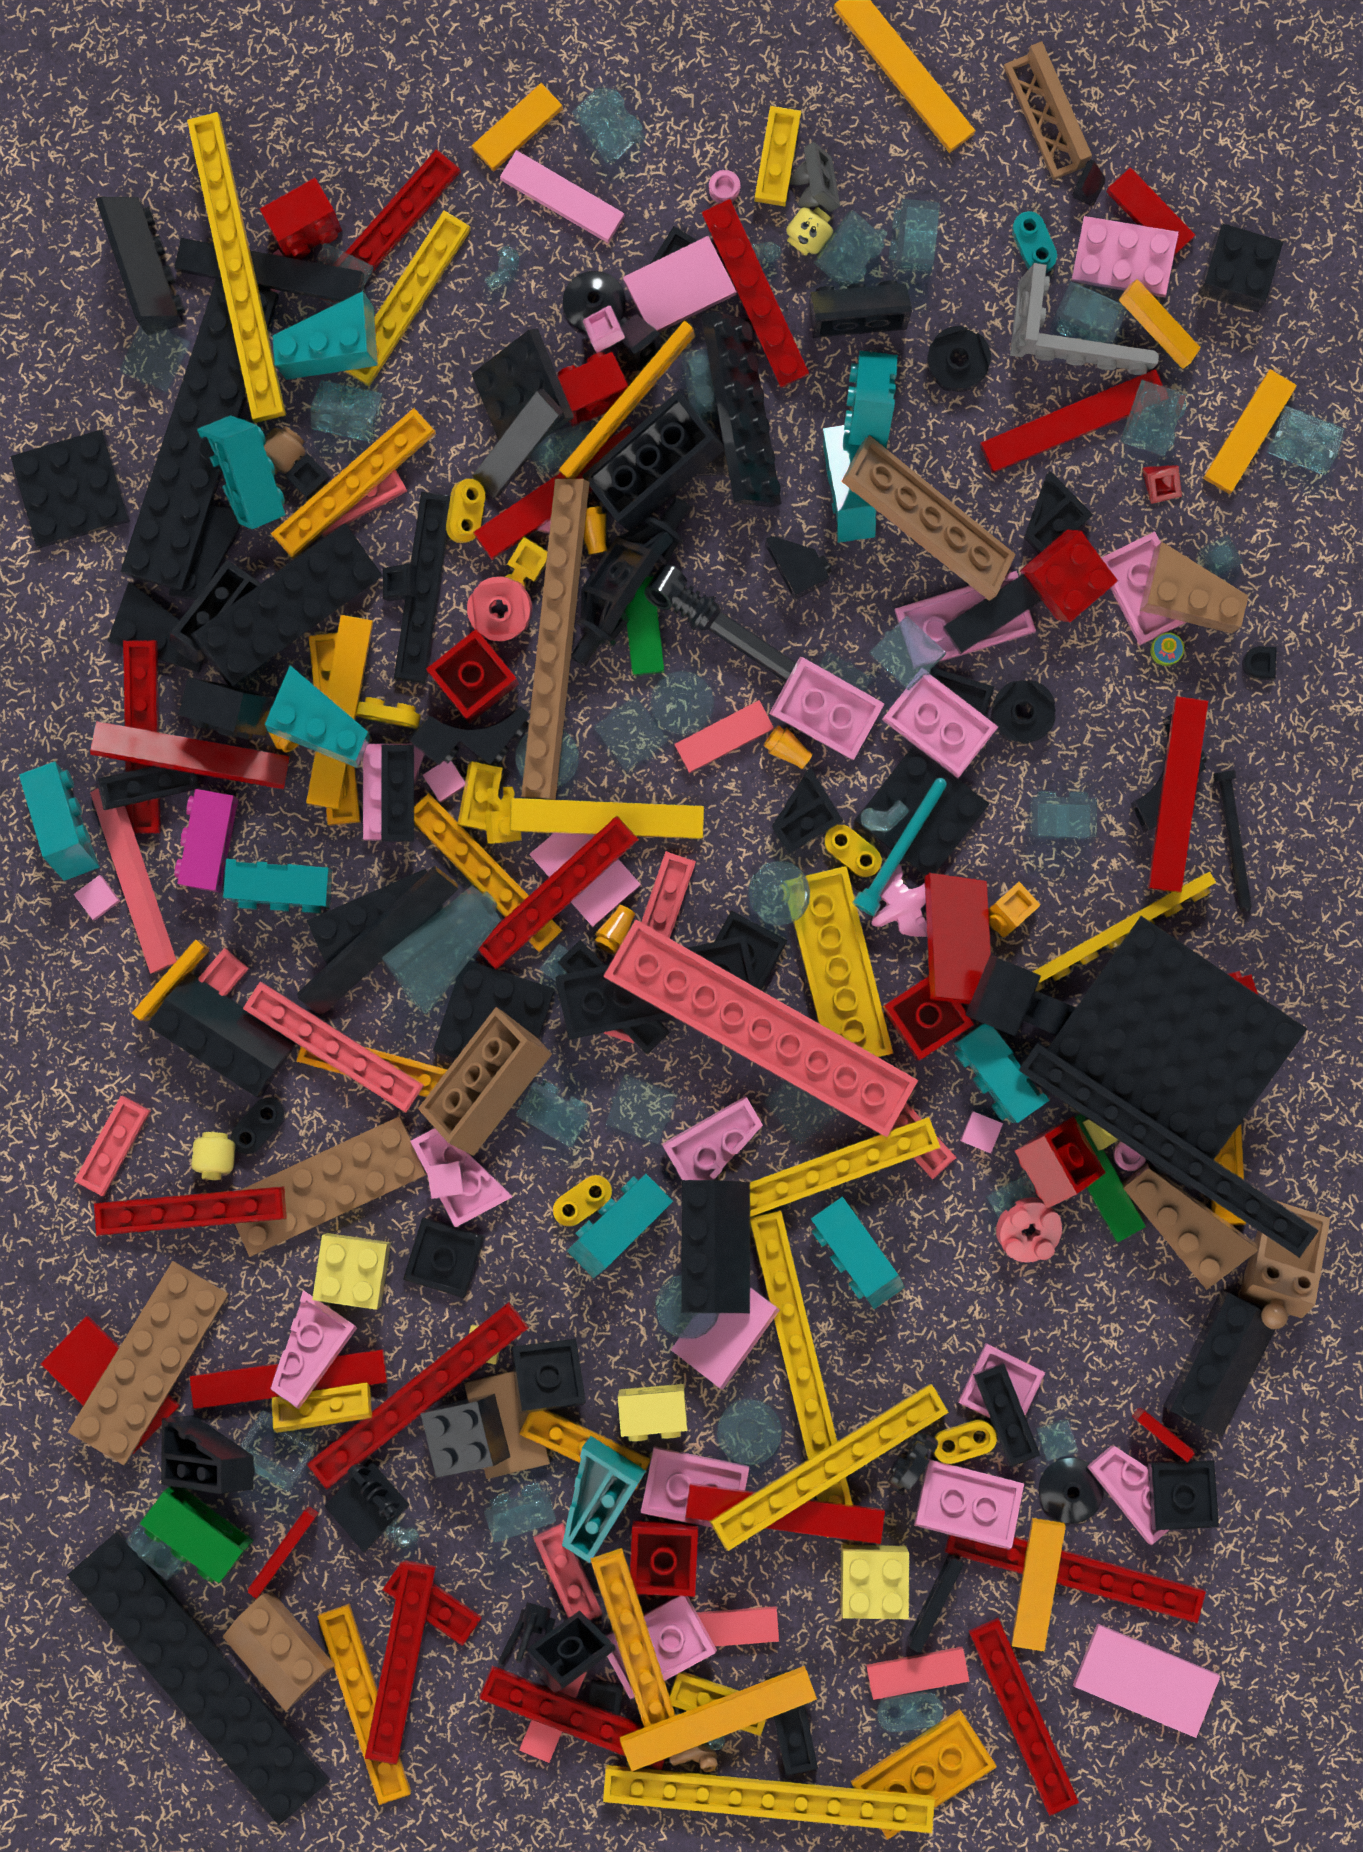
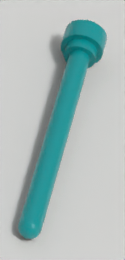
M938 778L934 781L869 889L865 888L863 892H859L852 904L863 912L875 916L881 906L879 903L881 892L947 786L945 779Z

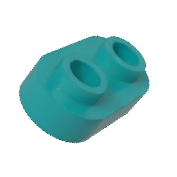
M1027 211L1019 214L1013 223L1012 235L1028 270L1034 263L1047 265L1046 273H1048L1056 263L1057 251L1042 217L1035 212ZM1024 224H1033L1034 230H1026ZM1042 251L1047 255V258L1041 260L1036 256V253Z

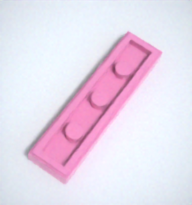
M517 150L500 176L501 181L607 243L610 242L625 217L623 212Z

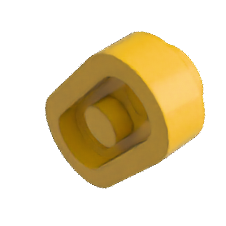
M464 479L456 483L451 491L446 531L449 537L457 543H467L474 540L473 532L481 527L485 491L483 486L474 479ZM468 489L474 493L473 500H470L466 495ZM463 520L469 524L468 531L463 530L461 526Z
M366 697L365 702H358L356 716L409 728H417L419 726L421 715L415 712L416 707L402 703H397L396 708L384 706L385 701L372 697Z
M836 825L826 833L824 845L828 853L844 866H847L855 875L868 878L878 872L882 863L879 851L846 825ZM838 835L845 836L847 839L846 845L838 846L835 843V837ZM868 855L872 860L871 865L867 867L862 866L860 857Z
M592 1175L560 1196L553 1206V1215L556 1221L563 1226H575L603 1207L612 1195L610 1182L603 1176ZM594 1185L599 1186L602 1190V1194L598 1198L592 1197L589 1193L590 1188ZM566 1204L574 1206L575 1214L573 1216H566L563 1213V1207Z
M983 1420L971 1421L938 1432L934 1437L938 1440V1446L933 1453L943 1463H957L990 1452L996 1445L997 1435L994 1428L988 1422ZM976 1431H983L985 1433L983 1441H974L973 1436ZM946 1440L954 1442V1448L949 1452L942 1449V1445Z

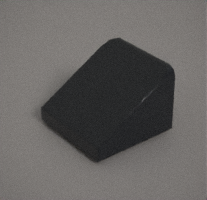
M1090 159L1087 162L1072 194L1074 199L1089 206L1095 205L1106 180L1094 160Z

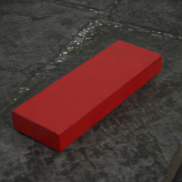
M1131 167L1107 188L1106 193L1137 225L1179 232L1174 256L1196 236Z
M307 1507L247 1589V1593L256 1599L262 1594L319 1512L312 1507Z
M402 1561L382 1589L395 1600L403 1565ZM433 1583L426 1621L463 1646L482 1617Z

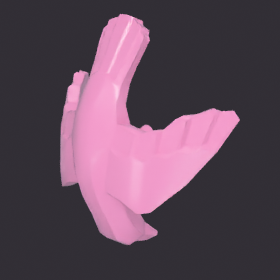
M898 865L880 894L881 899L887 904L873 916L871 924L875 927H882L890 922L897 921L899 931L902 934L914 937H927V921L922 917L921 912L922 906L926 903L925 883L920 887L908 889L902 881V866Z

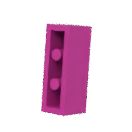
M195 789L194 796L189 797L186 810L187 815H190L188 828H183L180 841L181 846H184L182 859H178L174 872L175 878H178L177 884L221 893L238 798L233 795Z

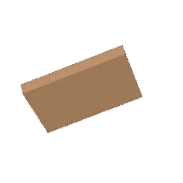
M514 1371L464 1383L468 1399L495 1393L511 1456L495 1466L484 1468L486 1479L550 1464L547 1447L519 1434L528 1413L520 1414Z

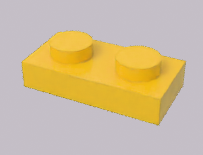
M473 761L469 762L457 825L486 831L485 811H493V805L487 798L488 788H498L499 790L503 768Z

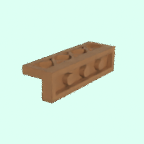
M1042 41L1030 46L1028 55L1004 64V69L1052 179L1055 180L1084 168L1087 162L1090 161L1092 154ZM1030 64L1034 74L1031 84L1018 80L1014 69ZM1036 80L1040 88L1034 86ZM1022 88L1028 90L1026 96ZM1031 92L1044 97L1047 104L1043 113L1030 108L1028 98ZM1048 108L1052 116L1046 114ZM1035 117L1040 118V121H1039L1038 124H1037V122H1036ZM1043 120L1057 126L1059 133L1055 141L1042 135L1040 127ZM1060 137L1062 138L1064 144L1059 143ZM1047 145L1053 147L1051 152L1049 151ZM1055 149L1068 153L1072 164L1057 169L1052 158Z

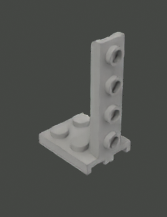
M1034 263L1018 281L1010 356L1023 357L1025 354H1033L1036 359L1043 361L1059 358L1065 359L1066 363L1070 365L1091 363L1097 364V368L1102 370H1114L1116 367L1128 369V373L1135 375L1146 374L1158 364L1159 355L1153 350L1039 333V328L1043 327L1046 318V308L1042 307L1043 296L1047 295L1050 278L1045 276L1047 265Z

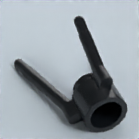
M529 1602L526 1603L525 1610L521 1609L519 1620L499 1658L498 1663L500 1665L505 1663L522 1628L525 1632L516 1657L517 1663L522 1662L532 1632L542 1634L543 1628H545L546 1635L553 1630L556 1619L550 1617L552 1609Z

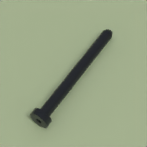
M1236 771L1215 773L1213 778L1214 782H1219L1239 909L1241 912L1251 911V897L1232 783L1233 779H1237Z

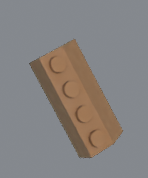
M496 1007L418 1109L449 1144L474 1156L552 1053L537 1037Z

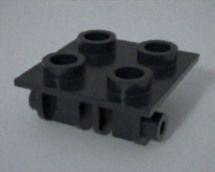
M371 1459L363 1466L358 1464L352 1465L347 1471L350 1475L349 1481L325 1505L326 1509L364 1553L410 1506Z

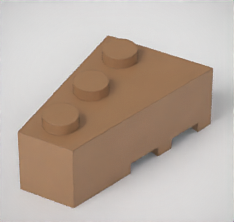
M1161 542L1153 551L1140 611L1223 632L1234 633L1242 626L1248 595Z

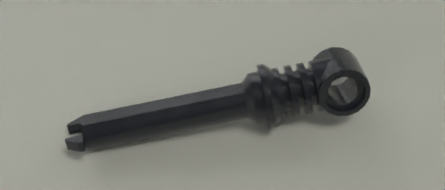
M667 564L662 565L644 589V595L652 605L663 610L671 609L673 606L675 608L674 613L677 614L680 611V617L684 618L685 615L688 617L687 621L690 623L692 630L698 628L701 631H711L769 672L787 682L796 665L795 661L721 612L720 605L715 602V596H706L704 594L701 597L699 596L701 593L699 590L696 593L693 592V586L687 588V579L680 570Z

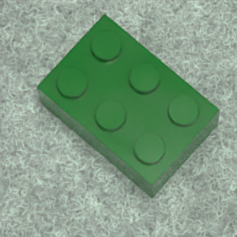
M170 1486L164 1490L140 1522V1525L145 1528L144 1533L149 1538L158 1543L162 1540L172 1548L170 1552L182 1562H187L188 1560L198 1568L197 1573L203 1579L209 1582L216 1581L218 1584L231 1572L254 1541L187 1489Z

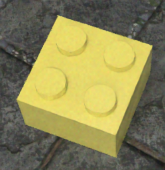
M331 1233L323 1234L312 1300L379 1309L382 1305L391 1242Z
M684 1384L619 1389L618 1407L621 1437L628 1436L629 1441L648 1440L649 1434L661 1433V1438L681 1437V1431H687Z
M841 1545L840 1611L842 1618L909 1619V1551L906 1546Z

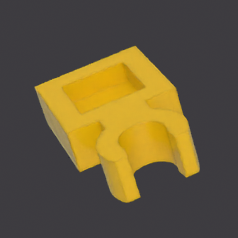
M523 537L507 565L515 570L512 574H508L505 577L522 583L526 590L525 581L527 577L532 581L538 579L546 565L548 551L528 538Z
M503 787L502 799L498 796V788H488L487 790L488 801L493 805V811H485L487 843L522 841L521 832L510 831L511 799L515 796L513 787Z

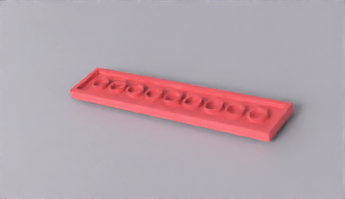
M635 920L603 976L885 1137L889 1135L918 1082L914 1077L638 920Z

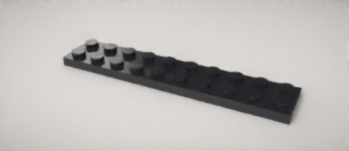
M216 277L120 571L123 575L181 592L185 590L222 476L220 465L213 467L210 457L215 454L208 438H200L197 429L230 415L240 419L247 398L222 278ZM258 287L267 330H269L279 296L276 292Z
M120 1530L115 1532L67 1574L70 1580L278 1826L329 1782L330 1778Z

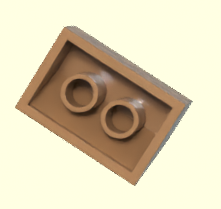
M272 1591L264 1593L237 1617L222 1636L285 1711H288L335 1666Z

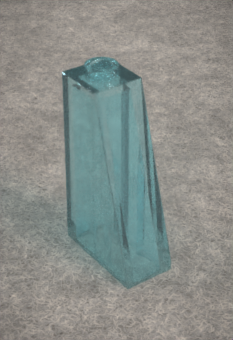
M473 886L469 887L382 957L409 1000L424 1014L433 1008L501 921L495 911L497 903L488 892L481 893Z

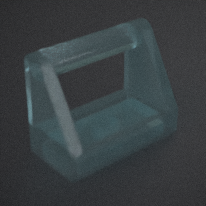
M262 1411L240 1447L254 1456L256 1474L289 1492L296 1484L319 1443L298 1430L277 1433L306 1450L294 1471L288 1470L250 1447L262 1425L275 1432L273 1429V1416Z

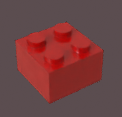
M316 178L260 208L271 234L284 256L300 260L306 257L311 252L310 249L320 243L326 245L334 241L338 237V233L342 231L336 213Z
M604 352L596 353L587 359V363L579 367L571 365L557 373L574 418L569 421L572 429L606 414L628 388V384L613 352L607 354Z
M1069 529L1020 570L1057 620L1069 623L1118 582L1082 531Z
M477 629L426 668L431 678L469 724L519 685L517 678Z
M929 976L882 1006L883 1011L916 1061L923 1059L974 1025L970 1017L965 1015L966 1011L960 1003L930 999Z
M1074 1116L1043 1131L1015 1150L1021 1167L1027 1172L1035 1186L1038 1197L1043 1200L1046 1208L1077 1195L1106 1173Z
M633 1520L630 1574L637 1594L695 1597L698 1544L697 1524Z

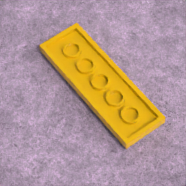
M847 866L784 881L818 1023L877 1057L893 1054L858 910L852 904L855 898Z

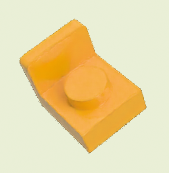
M1018 882L988 909L989 925L1004 938L1030 916L1040 904Z

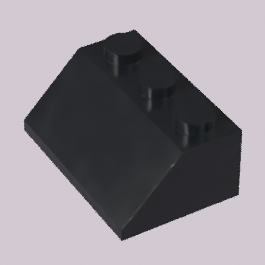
M888 280L880 282L879 286L866 287L863 283H856L847 286V289L834 290L832 286L817 288L816 292H810L809 306L812 337L821 338L907 330L912 313V305L906 283L898 284L897 281Z

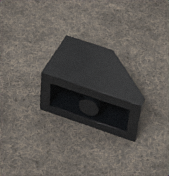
M635 314L630 319L625 317L619 321L625 338L615 343L614 346L634 370L637 371L660 350V333Z
M774 536L766 538L765 546L794 601L828 584L830 578L828 574L832 571L824 555L819 557L813 548Z

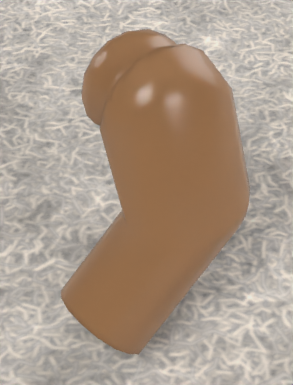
M704 1744L669 1757L674 1767L693 1760L700 1764V1768L704 1772L714 1771L718 1765L716 1760L718 1756L715 1750Z

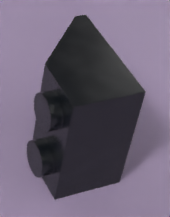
M579 1610L526 1650L538 1676L556 1693L616 1650V1648Z

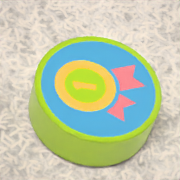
M1163 633L1152 642L1151 656L1159 665H1174L1184 654L1183 641L1176 634Z

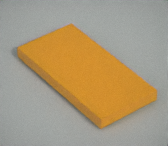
M958 1709L853 1779L851 1784L855 1789L934 1796L935 1809L995 1769L997 1765L962 1711ZM881 1829L887 1840L902 1831Z

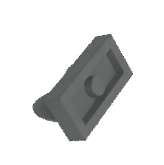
M812 142L804 147L806 160L795 170L789 184L805 185L810 183L802 193L798 206L813 208L822 205L829 212H832L840 207L832 157L818 144Z

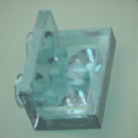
M597 87L571 113L607 164H612L634 143L641 144L646 138L641 132L642 125L633 115L629 114L623 106L625 104L623 97L614 89Z
M854 210L849 211L813 263L841 287L853 283L856 284L867 271L865 265L870 258H875L884 248L885 243L883 240L888 233L884 229L876 230Z
M321 380L311 405V428L326 433L372 442L375 433V422L383 403V393Z
M1141 380L1120 442L1165 456L1167 450L1174 443V429L1177 421L1185 412L1186 394Z
M1285 406L1267 452L1325 475L1338 455L1345 429Z
M543 1080L541 1085L533 1082L529 1093L515 1116L572 1148L591 1115L585 1111L588 1105L573 1096L570 1097L569 1101L557 1095L560 1089L546 1080Z
M539 1482L521 1488L522 1494L510 1498L509 1494L505 1493L490 1499L491 1505L486 1507L484 1514L494 1542L506 1540L556 1521L551 1504L552 1494L549 1485L540 1487Z

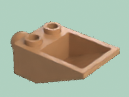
M1279 1201L1277 1202L1316 1227L1319 1231L1300 1258L1260 1231H1257L1254 1242L1259 1250L1249 1257L1240 1299L1265 1306L1262 1310L1261 1318L1265 1326L1270 1329H1280L1285 1326L1288 1314L1303 1318L1315 1306L1330 1218Z

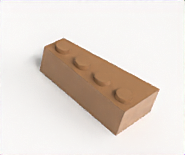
M1148 1162L1122 1182L1123 1189L1206 1290L1259 1250L1254 1241L1208 1209L1206 1205L1188 1194L1163 1173L1159 1174L1158 1170Z

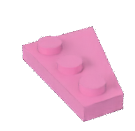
M368 744L363 754L364 841L381 840V745L412 744ZM415 746L414 784L416 783L419 774V769L423 757L425 756V754L422 753Z
M744 1096L664 1142L662 1145L682 1180H713L763 1125L748 1098Z
M435 1128L410 1141L427 1175V1166L460 1161L465 1193L440 1197L454 1227L513 1197L469 1153L449 1144Z
M304 1290L296 1319L294 1318L290 1329L291 1334L286 1349L282 1353L271 1386L273 1392L298 1409H300L357 1329L354 1324L320 1301L312 1300L313 1296Z
M1110 1446L1087 1466L1148 1544L1153 1545L1169 1531L1152 1530L1149 1474L1146 1466L1115 1446Z

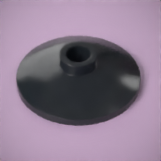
M587 271L581 273L569 282L564 291V313L569 322L583 332H587L583 320L607 306H611L618 322L624 314L626 306L624 290L614 277L605 272ZM596 294L600 299L597 303H590L588 297Z
M1063 1458L1053 1462L1043 1472L1038 1487L1039 1498L1045 1511L1054 1519L1063 1523H1080L1092 1517L1099 1509L1103 1500L1104 1488L1088 1469V1462L1078 1458ZM1073 1486L1077 1487L1078 1495L1074 1498L1068 1497L1067 1490Z

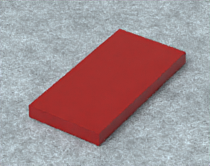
M929 873L925 876L930 999L970 1004L991 955L987 881Z
M86 1316L44 1359L41 1365L84 1406L120 1346L89 1316ZM169 1394L133 1454L162 1426V1418H169L180 1407Z

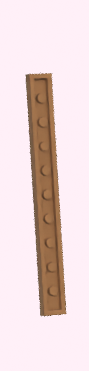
M555 479L521 797L556 800L589 482L584 479Z

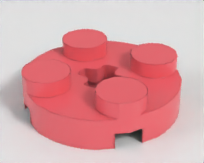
M492 577L482 581L475 588L473 594L470 595L467 603V614L471 625L485 638L492 641H506L517 637L527 629L532 616V602L522 583L508 577ZM497 600H502L503 605L508 606V611L504 612L503 618H499L498 613L492 612V606L497 605Z
M1023 1198L1014 1202L1016 1206L1012 1207L1009 1211L1005 1210L1000 1215L996 1226V1236L1003 1250L1010 1258L1019 1262H1035L1040 1259L1047 1260L1051 1258L1062 1235L1060 1216L1052 1207L1046 1208L1043 1200L1039 1198ZM1030 1224H1033L1036 1230L1032 1235L1026 1236L1022 1233L1023 1229H1028Z

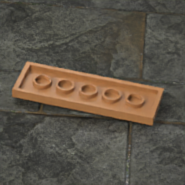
M869 435L861 443L841 482L989 601L998 594L1016 554Z
M401 1116L241 1189L284 1186L287 1219L235 1224L249 1257L427 1175L410 1142L411 1137Z
M172 1261L68 1433L120 1464L126 1465L229 1296V1293Z

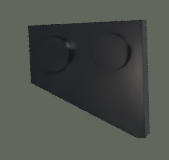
M1049 471L1042 484L1024 539L1040 554L1066 530H1078L1093 514Z
M811 768L805 772L799 785L772 825V830L788 855L843 822L842 817Z

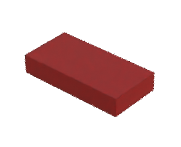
M1138 1408L1131 1416L1187 1463L1195 1454L1193 1453L1194 1450L1144 1409Z

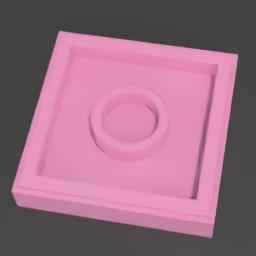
M986 1343L958 1403L989 1417L973 1374L1003 1362L1024 1415H1026L1045 1372Z

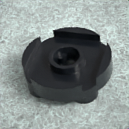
M963 326L949 327L941 331L931 343L926 358L927 369L931 378L943 390L967 391L979 385L986 377L991 361V351L987 341L979 333L976 334ZM954 352H959L960 356L966 355L967 360L963 362V366L958 367L957 364L951 363L950 360L953 359Z
M1020 680L1008 683L998 692L992 704L991 719L998 726L997 732L1006 740L1020 745H1027L1042 739L1055 723L1056 709L1054 697L1044 685L1036 681ZM1026 704L1031 707L1029 714L1032 717L1029 720L1027 718L1019 719L1016 716L1018 714V711L1015 709L1016 706L1024 707Z
M920 1431L915 1433L908 1444L910 1450L905 1459L899 1456L889 1471L892 1474L888 1480V1483L891 1484L890 1488L900 1495H904L905 1489L909 1490L915 1484L929 1463L927 1456H925L929 1449L935 1452L938 1446L937 1439L928 1433L923 1434Z

